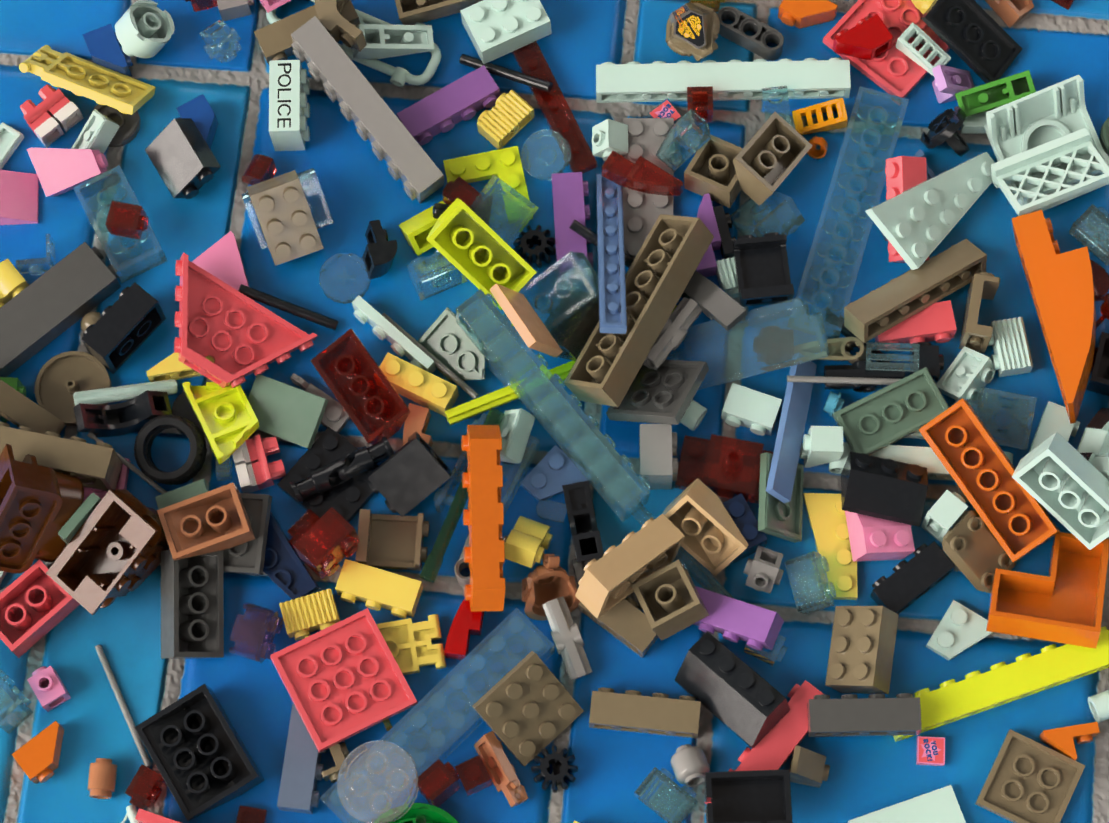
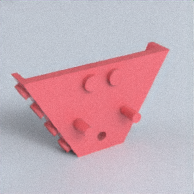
M184 252L180 260H176L175 275L180 276V286L176 285L175 301H179V311H175L174 324L175 327H179V337H175L174 353H179V361L223 388L229 385L235 388L246 381V376L252 373L258 376L267 371L270 363L276 361L280 364L292 357L291 352L297 349L303 352L314 346L313 341L317 338V334H307L189 261V255ZM207 356L213 357L214 363L211 362L210 360L206 359V357H207Z

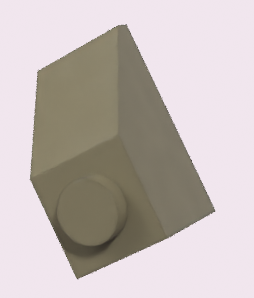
M795 745L789 769L790 782L820 788L822 781H827L830 765L825 764L826 756Z

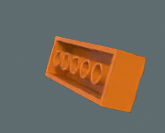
M962 398L919 429L922 436L1012 562H1017L1060 532L1043 506L1012 478L1015 467L967 400Z

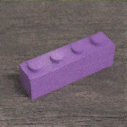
M485 65L398 112L397 117L420 145H425L432 140L433 136L441 132L446 133L460 121H467L473 118L476 112L496 105L495 102L500 96V89Z
M582 172L551 174L558 279L589 277L588 268H593V254L587 253V244L592 243L569 228L574 219L586 226L585 220H590L589 204L584 205V196H589L588 181H583Z
M695 586L709 613V616L694 623V625L699 626V630L705 633L708 631L711 635L714 632L721 633L723 638L735 643L738 640L745 641L747 646L762 651L763 647L770 650L773 649L784 622L777 612Z

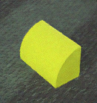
M433 206L398 225L417 256L434 247L426 240L438 220L433 218Z

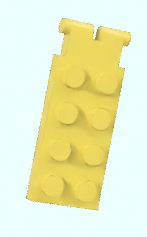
M44 45L19 65V70L23 73L28 71L41 77V80L50 83L54 87L64 88L77 96H84L100 105L115 108L123 114L133 115L155 94V86L65 52L63 54L52 50L49 45Z
M438 614L429 615L428 621L412 623V619L409 618L377 624L403 675L419 673V667L435 665L436 669L446 668L443 644L432 645V640L442 638Z

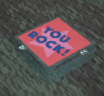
M668 98L648 112L650 118H674V126L683 120L681 113Z

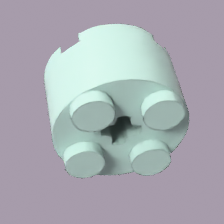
M137 0L115 24L117 39L126 55L139 58L154 57L170 40L175 30L174 22L166 10L162 11L157 7L158 3L152 0Z

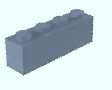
M294 703L292 704L277 807L281 811L313 814V808H318L320 791H316L317 781L322 780L321 772L324 771V764H320L321 754L326 753L327 749L320 753L318 752Z

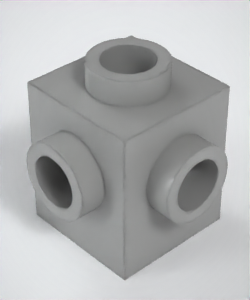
M758 546L754 559L748 558L743 572L748 575L745 585L757 591L771 594L773 585L780 584L784 570L779 569L784 554Z

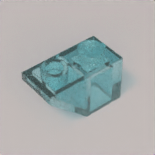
M690 109L672 126L658 149L656 156L675 172L711 139L709 124Z

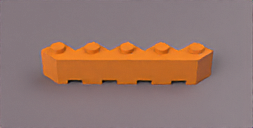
M467 425V434L462 435L461 439L462 451H466L468 459L467 472L462 474V487L467 488L469 497L468 509L463 510V525H468L469 547H464V563H469L470 583L465 584L464 597L465 601L470 602L471 612L504 611L505 578H503V563L505 562L504 540H502L504 509L503 503H501L503 467L500 465L502 437L499 425Z

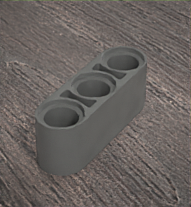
M725 6L718 11L717 15L720 21L719 34L722 37L769 61L776 60L781 56L784 37L778 30L731 6ZM731 20L733 23L725 24L722 21ZM752 31L755 35L748 36L744 32ZM772 42L775 43L777 46L771 48L768 47L766 44Z

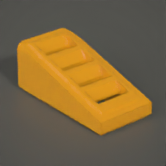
M843 98L829 100L792 111L795 130L801 135L847 127L848 118ZM833 111H837V118H834ZM822 113H827V121L823 120ZM816 114L818 123L816 124L813 123L812 115ZM803 116H806L808 126L803 127L801 118Z

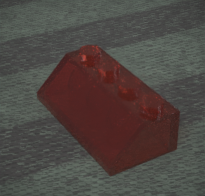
M349 329L311 360L316 370L369 444L374 445L382 441L384 436L389 439L400 430L411 411L353 329Z

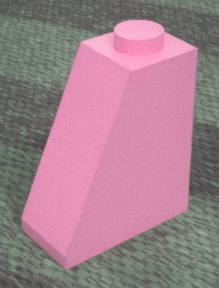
M27 149L46 197H56L109 174L106 168L108 167V161L99 150Z
M231 231L192 261V263L236 290H239L241 284L249 287L238 243Z

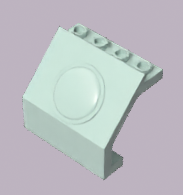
M1080 75L986 112L987 124H984L983 127L997 161L1086 128L1090 134L1091 143L1109 166V156L1105 153L1086 109L1084 80ZM1087 153L1077 158L1090 160L1091 155ZM1061 163L1053 167L1066 170L1068 163ZM1073 165L1071 171L1084 173L1086 167ZM1091 169L1088 175L1099 176L1104 173L1101 170ZM1044 172L1030 175V177L1042 179ZM1050 174L1047 180L1060 183L1062 176ZM1067 178L1065 184L1074 186L1079 184L1080 180ZM1015 181L1007 184V186L1019 188L1021 182ZM1109 182L1098 185L1081 193L1075 194L1058 202L1052 203L1035 211H1045L1064 202L1072 200L1076 197L1089 193L1093 190L1106 186L1109 184ZM1028 183L1024 187V190L1036 192L1038 189V185ZM1044 187L1041 193L1051 195L1056 192V189ZM1020 196L1018 202L1023 206L1032 202L1033 199Z

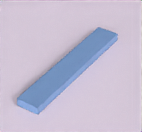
M801 353L794 354L789 375L815 376L817 365ZM787 382L766 492L782 503L791 501L813 383Z

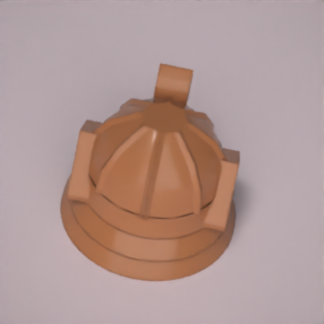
M553 553L543 554V565L537 566L536 569L528 574L527 578L522 579V602H525L524 612L529 618L534 620H547L542 604L563 596L570 613L578 607L580 602L575 596L578 589L576 588L574 576H569L565 569L559 566L560 557L555 556Z

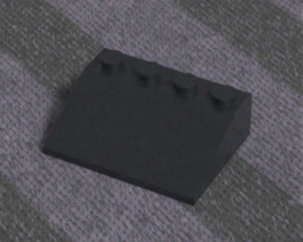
M203 684L134 727L187 821L242 795L264 781L263 776L213 690L206 684Z

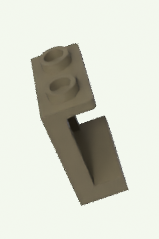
M981 272L979 274L975 273L967 294L959 349H963L966 346L979 353H985L990 342L993 327L977 323L981 298L993 300L1000 284V278L995 277L991 273Z
M360 509L355 561L375 568L421 571L422 563L427 562L428 549L423 547L424 537H429V521H425L424 513H418V516L402 517L401 515L372 514L371 510Z

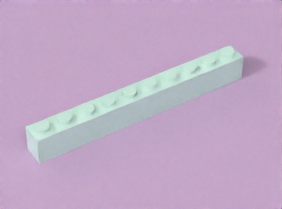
M837 57L829 60L807 58L803 61H792L785 58L778 61L756 59L753 62H742L741 60L734 59L728 62L706 60L702 63H691L690 61L683 60L677 63L655 61L652 64H641L640 62L633 61L627 64L604 62L601 65H596V103L665 102L666 100L674 102L849 98L851 90L850 60H843Z

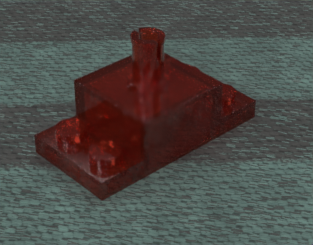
M711 434L710 440L685 435L675 488L685 490L698 478L717 496L733 498L742 493L747 502L759 504L760 454L766 452L773 454V452L763 450L764 444L714 434Z

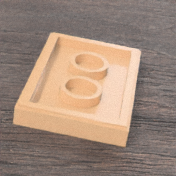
M497 283L490 289V292L529 348L556 358L563 352L524 294Z

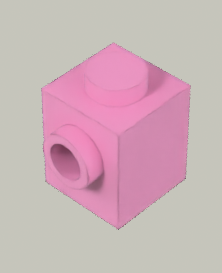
M52 666L38 668L32 673V677L27 679L41 706L47 712L71 698L57 671Z

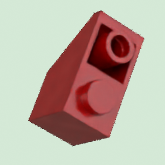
M878 14L871 18L867 16L861 19L855 27L850 30L843 29L835 36L833 51L842 55L872 60L892 48L894 37Z

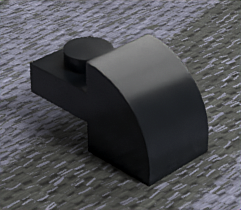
M373 220L369 222L365 233L368 244L362 257L369 279L385 275L391 268L397 252V240L388 241L387 231L382 229L380 220Z

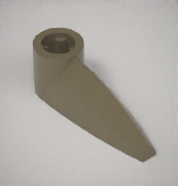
M857 337L826 339L790 348V355L792 356L801 353L808 359L848 361L851 364L857 361H867L869 356L868 348ZM858 347L860 351L856 352L857 354L852 356L850 351H854L853 348Z

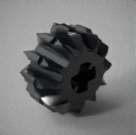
M528 225L526 227L527 232L522 230L517 232L519 238L513 239V245L515 246L513 250L527 261L531 267L533 263H536L537 267L541 268L542 261L550 263L551 257L549 255H555L556 249L553 247L556 244L555 238L550 237L549 229L542 232L540 225L535 230H532V227ZM534 244L538 245L535 247V249H530L534 246Z
M556 745L552 746V754H549L543 748L541 752L544 759L535 756L534 761L539 765L531 767L533 773H540L534 778L535 783L545 780L542 784V790L546 791L551 784L553 793H557L558 784H561L562 788L567 790L568 785L565 780L574 783L576 778L570 773L578 772V766L570 765L575 761V756L571 755L565 758L568 752L566 748H563L560 754H557ZM555 763L556 767L558 764L561 766L559 768L560 773L554 775V772L549 774L550 765Z

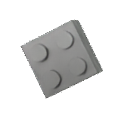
M640 424V490L672 489V481H677L678 458H672V456H677V432H672V424Z

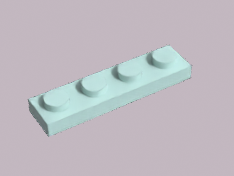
M358 295L353 300L354 316L363 324L369 323L373 327V333L379 339L384 340L386 338L392 344L391 348L400 357L405 355L411 361V364L429 373H433L436 370L435 362L361 296Z

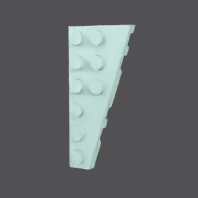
M987 152L981 153L865 212L911 270L918 269L992 183L991 164L995 162Z

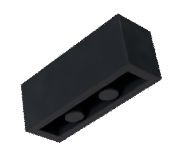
M935 541L929 546L924 543L913 552L915 557L909 562L904 559L892 569L895 573L890 577L882 576L872 585L874 589L870 597L878 606H884L900 614L948 576L955 568V564Z

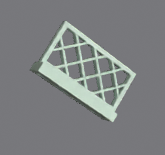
M1083 128L991 164L992 183L996 189H1001L1018 216L1109 182V166L1091 143L1089 132L1086 128ZM1087 153L1091 155L1090 160L1077 158ZM1061 163H1068L1066 170L1053 167ZM1073 165L1086 167L1084 173L1071 171ZM1091 169L1101 170L1104 173L1099 176L1088 175ZM1044 172L1042 179L1030 177V175ZM1050 174L1062 176L1060 183L1047 179ZM1067 178L1080 180L1079 184L1074 186L1065 184ZM1015 181L1021 182L1019 188L1007 186V184ZM1026 183L1038 185L1036 192L1024 190ZM1044 187L1056 189V192L1051 195L1041 193ZM1020 196L1033 199L1032 202L1023 206L1018 202Z

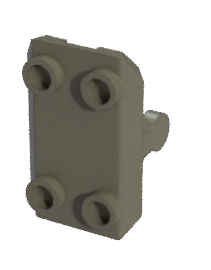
M966 511L952 530L950 529L943 537V551L955 564L953 570L962 572L978 591L991 593L995 569L1012 570L1016 565V562H1012L977 511Z

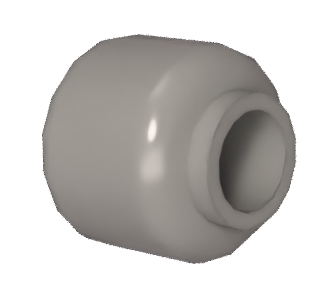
M690 744L678 747L670 761L677 781L687 787L701 785L704 783L705 772H710V766L704 751L700 747L691 746Z

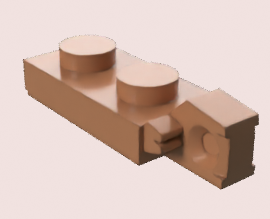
M493 731L486 733L474 744V747L497 791L504 793L511 807L517 806L528 799L525 787L520 784L515 768L504 753L500 740L497 739Z

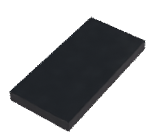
M935 0L921 17L985 83L999 80L1022 50L975 0Z

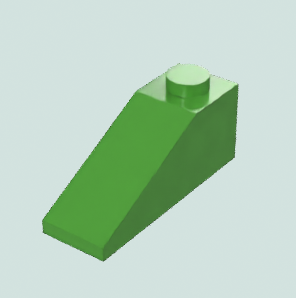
M1027 70L955 93L958 106L968 117L993 110L1036 92L1030 71Z

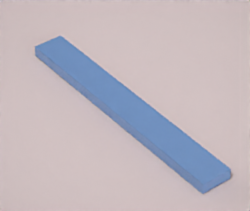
M596 174L600 333L626 334L627 312L622 175Z

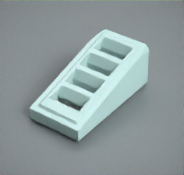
M913 22L897 39L896 48L932 76H934L933 68L938 65L946 66L951 60V57ZM911 37H913L915 40L911 44L907 42ZM921 43L923 46L917 51L915 48ZM928 49H929V50L931 51V53H930V54L928 55V57L925 59V58L923 57V55H924V54L928 51ZM938 56L940 59L933 66L930 62Z

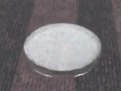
M381 740L366 742L352 750L340 767L337 778L339 799L345 810L359 821L364 823L394 822L408 812L417 797L419 790L417 766L410 754L394 743Z

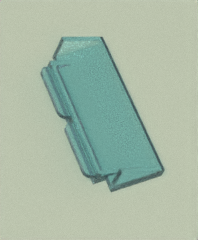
M794 298L750 310L747 313V320L739 321L729 331L716 320L693 325L688 329V333L683 340L685 348L675 350L668 355L670 360L703 361L707 363L709 371L698 389L700 390L828 357L829 349L822 312L809 314L808 304L804 305L800 298Z

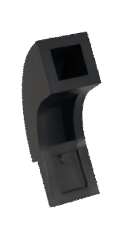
M149 390L131 400L118 404L95 405L79 403L73 407L78 432L93 433L96 437H113L137 432L155 417L167 414L172 415L167 392Z
M589 481L562 485L577 563L602 558L604 554L597 527Z

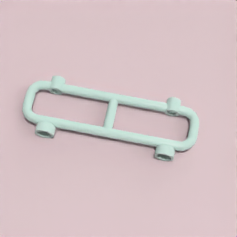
M277 8L269 13L266 12V18L270 24L281 20L276 16ZM355 9L360 24L393 25ZM419 22L415 23V25H425ZM344 43L342 45L339 44L351 60L392 76L390 82L398 87H403L405 83L418 86L429 82L434 76L442 57L440 48L434 43V50L430 51L431 59L425 71L421 75H413L402 67H394L377 59H353L352 46L349 48Z

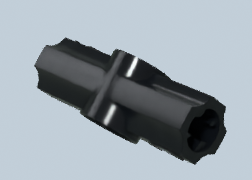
M864 360L854 362L852 365H825L824 376L905 378V370L903 364H875L873 361ZM824 383L825 389H853L855 392L862 393L872 392L877 388L888 386Z

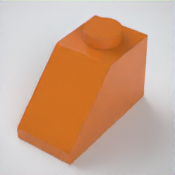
M783 0L779 6L778 18L788 26H795L801 29L833 21L836 17L838 5L829 0Z
M54 721L11 754L28 778L35 784L49 780L54 775L53 771L58 768L64 728L57 721Z

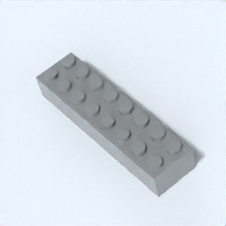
M314 16L291 34L293 41L291 46L294 49V55L301 63L306 61L310 75L317 83L320 80L325 87L324 91L332 102L335 100L339 102L340 111L347 121L353 120L355 122L356 131L364 141L369 140L371 142L373 153L380 161L384 159L387 162L388 171L396 181L401 179L404 185L403 189L412 201L416 198L419 203H422L444 185V174L318 18Z

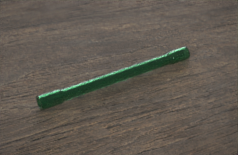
M491 408L483 425H499L500 427L504 413ZM462 480L433 549L428 555L419 576L425 581L435 582L447 547L468 500L467 488L462 487Z

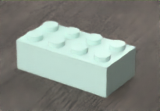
M1055 432L1020 459L1012 478L1089 550L1109 537V480L1058 432Z

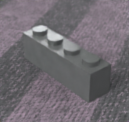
M910 693L897 694L896 698H885V694H870L869 698H858L856 694L841 695V699H830V695L813 696L814 699H809L807 704L809 737L919 735L922 731L920 697L913 698V694Z

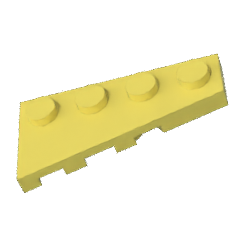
M803 493L829 598L831 600H857V562H853L846 515L845 511L842 510L841 494Z

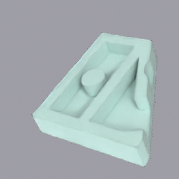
M953 600L926 647L949 661L995 632L986 631L987 619Z

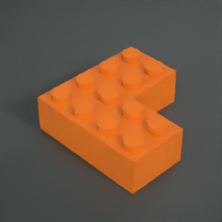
M1058 532L1054 536L1048 576L996 568L986 631L1096 649L1101 631L1109 539L1103 540L1089 550L1073 534Z

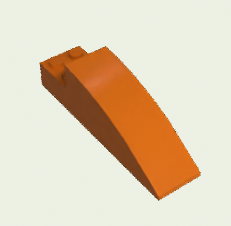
M1039 210L1011 219L1015 243L1070 424L1076 423L1093 367L1096 343V307L1092 267L1087 246L1060 253L1058 242L1054 240L1050 218L1045 219L1043 211Z

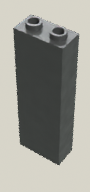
M84 242L0 308V377L9 376L121 287L117 280L120 277L119 273L111 264L106 266L102 262L104 256L95 246L90 248Z

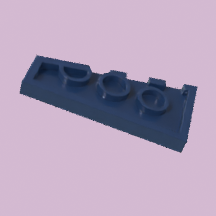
M270 511L263 572L292 599L310 595L319 589V586Z

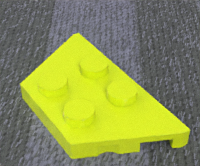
M190 382L182 383L183 390L220 465L260 427L258 419L241 385L232 388L231 385L223 388L214 382H206V386H191Z

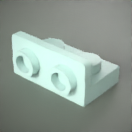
M964 346L936 385L942 394L957 401L963 398L971 406L978 400L984 387L992 381L996 370L993 369L990 357Z

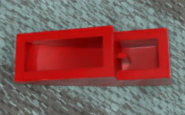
M465 599L452 621L447 636L444 655L448 659L467 661L470 635L481 636L484 611L471 612L470 602L465 601Z

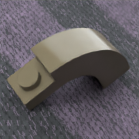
M315 0V10L318 19L338 43L341 40L347 47L353 46L360 52L367 45L363 32L341 16L342 9L348 0Z

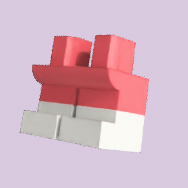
M48 84L38 92L39 96L43 99L41 103L36 106L31 100H26L20 105V109L24 114L23 117L29 128L46 148L64 134L61 127L67 132L83 119L79 108L59 88L55 90Z
M260 434L255 435L253 438L247 439L232 454L243 493H251L273 486V480L286 475L282 459L268 462V455L280 452L276 437L262 439Z

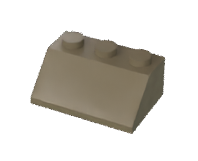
M774 112L733 159L740 189L759 206L774 193L813 146L777 112Z

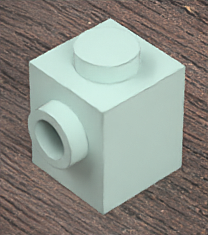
M606 119L592 127V155L603 158L607 162H614L628 154L627 124Z

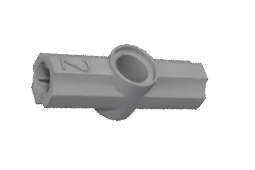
M685 297L680 301L668 318L643 365L657 371L671 351H675L686 337L688 329L702 312L697 302Z
M562 596L542 604L552 630L550 632L558 654L562 656L570 680L572 681L592 673L583 648L584 643L576 622L574 623L564 597Z

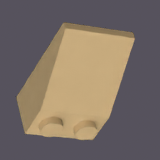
M698 478L677 496L662 513L685 535L681 547L714 576L719 574L749 546L719 497Z

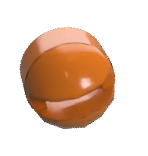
M815 136L811 138L809 143L813 146L807 154L814 159L823 158L828 149L827 141L823 137ZM817 145H820V150H816Z

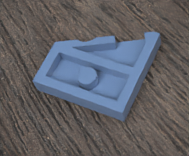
M555 445L520 482V486L539 502H543L556 494H563L562 485L584 481L591 483L593 477Z

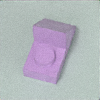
M938 65L932 69L935 77L932 81V86L938 103L957 100L955 93L974 88L969 71L945 65Z

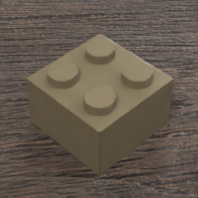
M707 134L684 171L685 189L701 196L709 193L712 201L731 208L741 191L733 159L743 148Z
M679 559L631 585L651 628L661 641L709 616L688 571Z

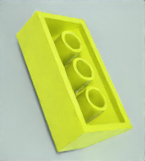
M456 198L440 215L426 238L432 246L500 310L502 308L490 292V289L497 283L519 292L537 273L459 198Z

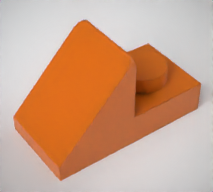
M1098 722L1043 730L1039 736L1040 741L1053 750L1076 760L1077 753L1074 740L1077 741V744L1092 742L1093 737H1096L1100 731Z

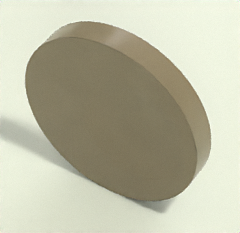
M81 351L63 352L48 360L40 369L35 381V397L39 406L62 420L67 426H77L73 409L75 407L73 394L78 391L112 387L111 379L104 365L94 356ZM108 403L96 404V405H108Z

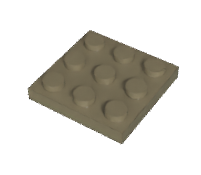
M533 651L472 706L524 767L584 712Z
M1010 729L975 804L1013 823H1060L1086 765Z

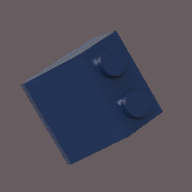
M742 493L722 504L749 546L726 567L755 553L758 546L766 547L768 540L765 533L758 531V521Z

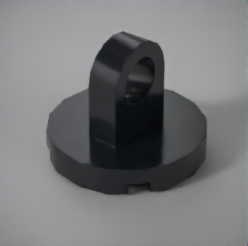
M955 106L954 111L952 108L945 110L931 121L928 126L930 130L927 134L925 132L922 133L921 141L928 149L935 148L946 141L962 157L970 149L957 130L965 121L966 114L959 106Z

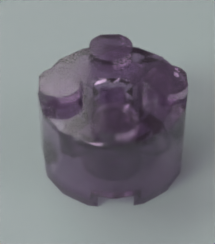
M246 602L243 604V608L246 609L244 615L238 614L233 626L230 640L235 642V646L231 647L229 652L260 663L266 658L271 660L270 655L275 652L276 644H273L275 633L279 634L282 629L283 618L279 617L278 611Z

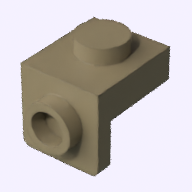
M345 742L338 743L329 748L336 766L321 772L325 781L330 780L331 783L340 781L346 777L345 773L351 771L346 760L351 756Z

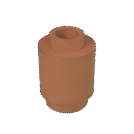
M96 758V763H90L87 790L90 791L89 797L111 799L112 793L115 792L117 765L112 764V759Z

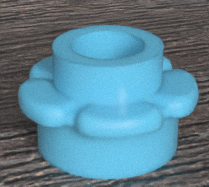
M831 391L825 402L823 411L830 413V417L834 412L840 410L845 400L840 398V392L836 394Z

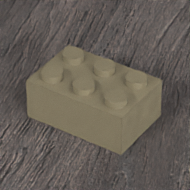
M295 170L246 187L275 266L324 249Z
M836 606L825 685L840 693L889 694L899 614L884 606Z

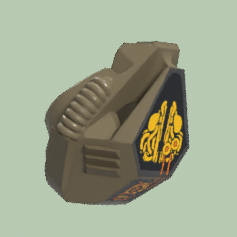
M688 2L673 11L666 25V43L669 48L681 56L690 57L693 55L696 61L706 58L709 54L711 55L714 50L718 49L715 40L718 38L720 31V21L716 11L700 3Z

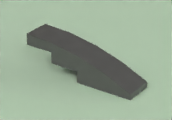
M697 271L694 272L681 295V298H691L697 302L702 309V313L711 321L715 319L727 331L731 330L747 315L744 307Z

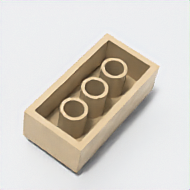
M661 514L656 519H648L642 525L641 530L636 533L634 531L630 532L617 547L612 545L605 551L602 558L599 560L593 559L584 567L585 573L578 582L579 588L575 596L596 618H599L634 592L632 584L673 563L685 535L664 514Z

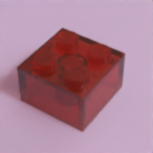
M331 507L293 546L299 558L323 579L326 575L329 577L337 571L340 566L338 563L345 556L348 558L357 551L359 547L357 544L360 540L355 528Z

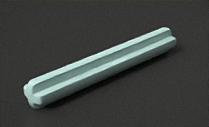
M175 379L78 391L73 394L75 406L79 403L96 405L131 400L147 390L167 392L168 395L176 394L178 386Z

